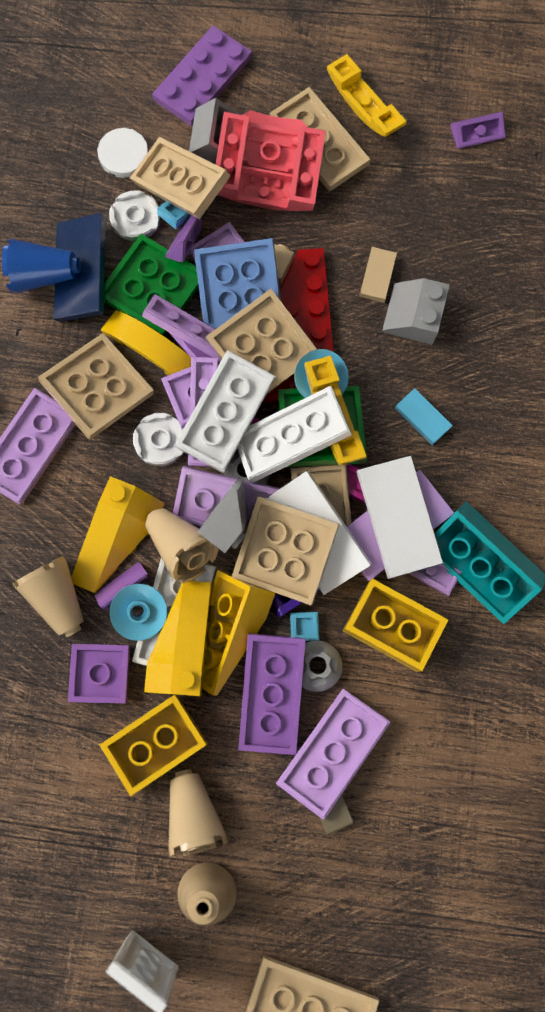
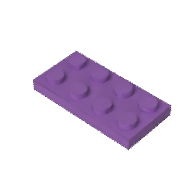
M212 26L152 93L153 101L192 127L196 108L214 98H218L251 60L252 51L215 26Z
M248 633L238 750L296 755L305 638Z

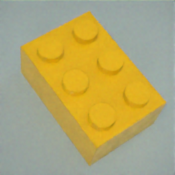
M371 579L347 621L343 632L415 672H421L437 644L448 619L384 584Z
M173 695L99 746L129 795L132 796L206 746L208 742L179 696Z

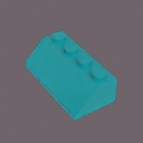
M467 501L434 534L442 558V564L448 569L447 571L452 576H456V580L503 624L512 618L545 586V574ZM455 568L458 569V570H460L462 573L459 574V573L455 570Z

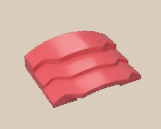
M252 110L243 115L224 112L215 165L225 169L231 177L217 195L261 208L284 211H313L326 131L309 128L300 119L275 117Z

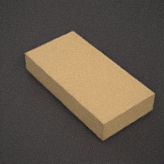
M375 247L371 248L359 297L382 303L385 302L397 255L396 252Z

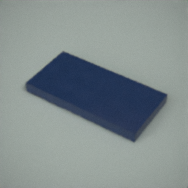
M102 213L57 223L56 248L73 251L75 256L79 257L81 263V271L77 273L75 279L55 284L54 320L57 322L104 314L106 217Z

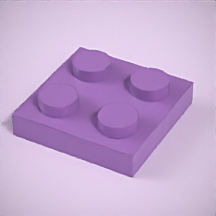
M72 644L68 702L127 704L130 646Z

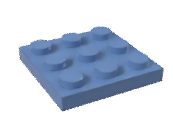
M273 238L194 249L203 323L217 329L269 289H272L281 301Z

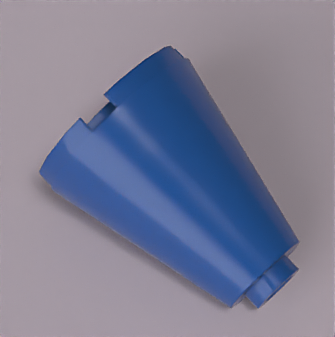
M7 239L6 241L9 245H4L2 249L3 276H9L11 284H6L11 293H22L72 280L81 271L80 259L75 256L73 251L17 239Z

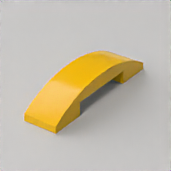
M347 54L327 66V71L344 100L355 114L376 133L387 137L406 125V120L392 104L386 106L361 78L362 70Z
M115 310L101 329L102 333L123 346L125 344L163 369L167 376L191 367V357L157 331L123 312Z
M327 356L305 362L304 366L311 394L313 395L331 386L352 433L351 436L330 445L337 463L340 466L366 458L367 456L359 433L353 428L338 385L340 380L332 357Z

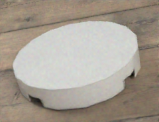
M128 128L114 129L106 133L100 140L97 149L98 158L103 169L120 178L131 177L148 153L147 143L143 136L135 130Z
M128 191L119 195L115 199L116 202L113 206L111 205L109 210L110 223L115 233L121 238L136 241L140 234L149 238L158 230L161 222V217L157 214L159 206L152 196L145 195V192Z
M154 413L140 421V424L133 433V445L138 456L145 463L153 466H168L175 463L184 453L174 447L183 429H181L178 419L171 415Z

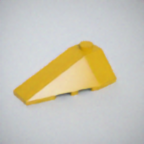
M110 476L98 502L71 576L73 585L96 594L126 557L132 554L136 546L146 535H149L145 527L147 516L153 510L163 508L165 503L136 486Z
M217 570L211 587V612L207 630L203 689L214 696L219 694L247 650L248 633L257 634L265 622L275 596V592L233 578L232 574Z
M189 581L181 584L147 662L144 692L202 696L211 582Z

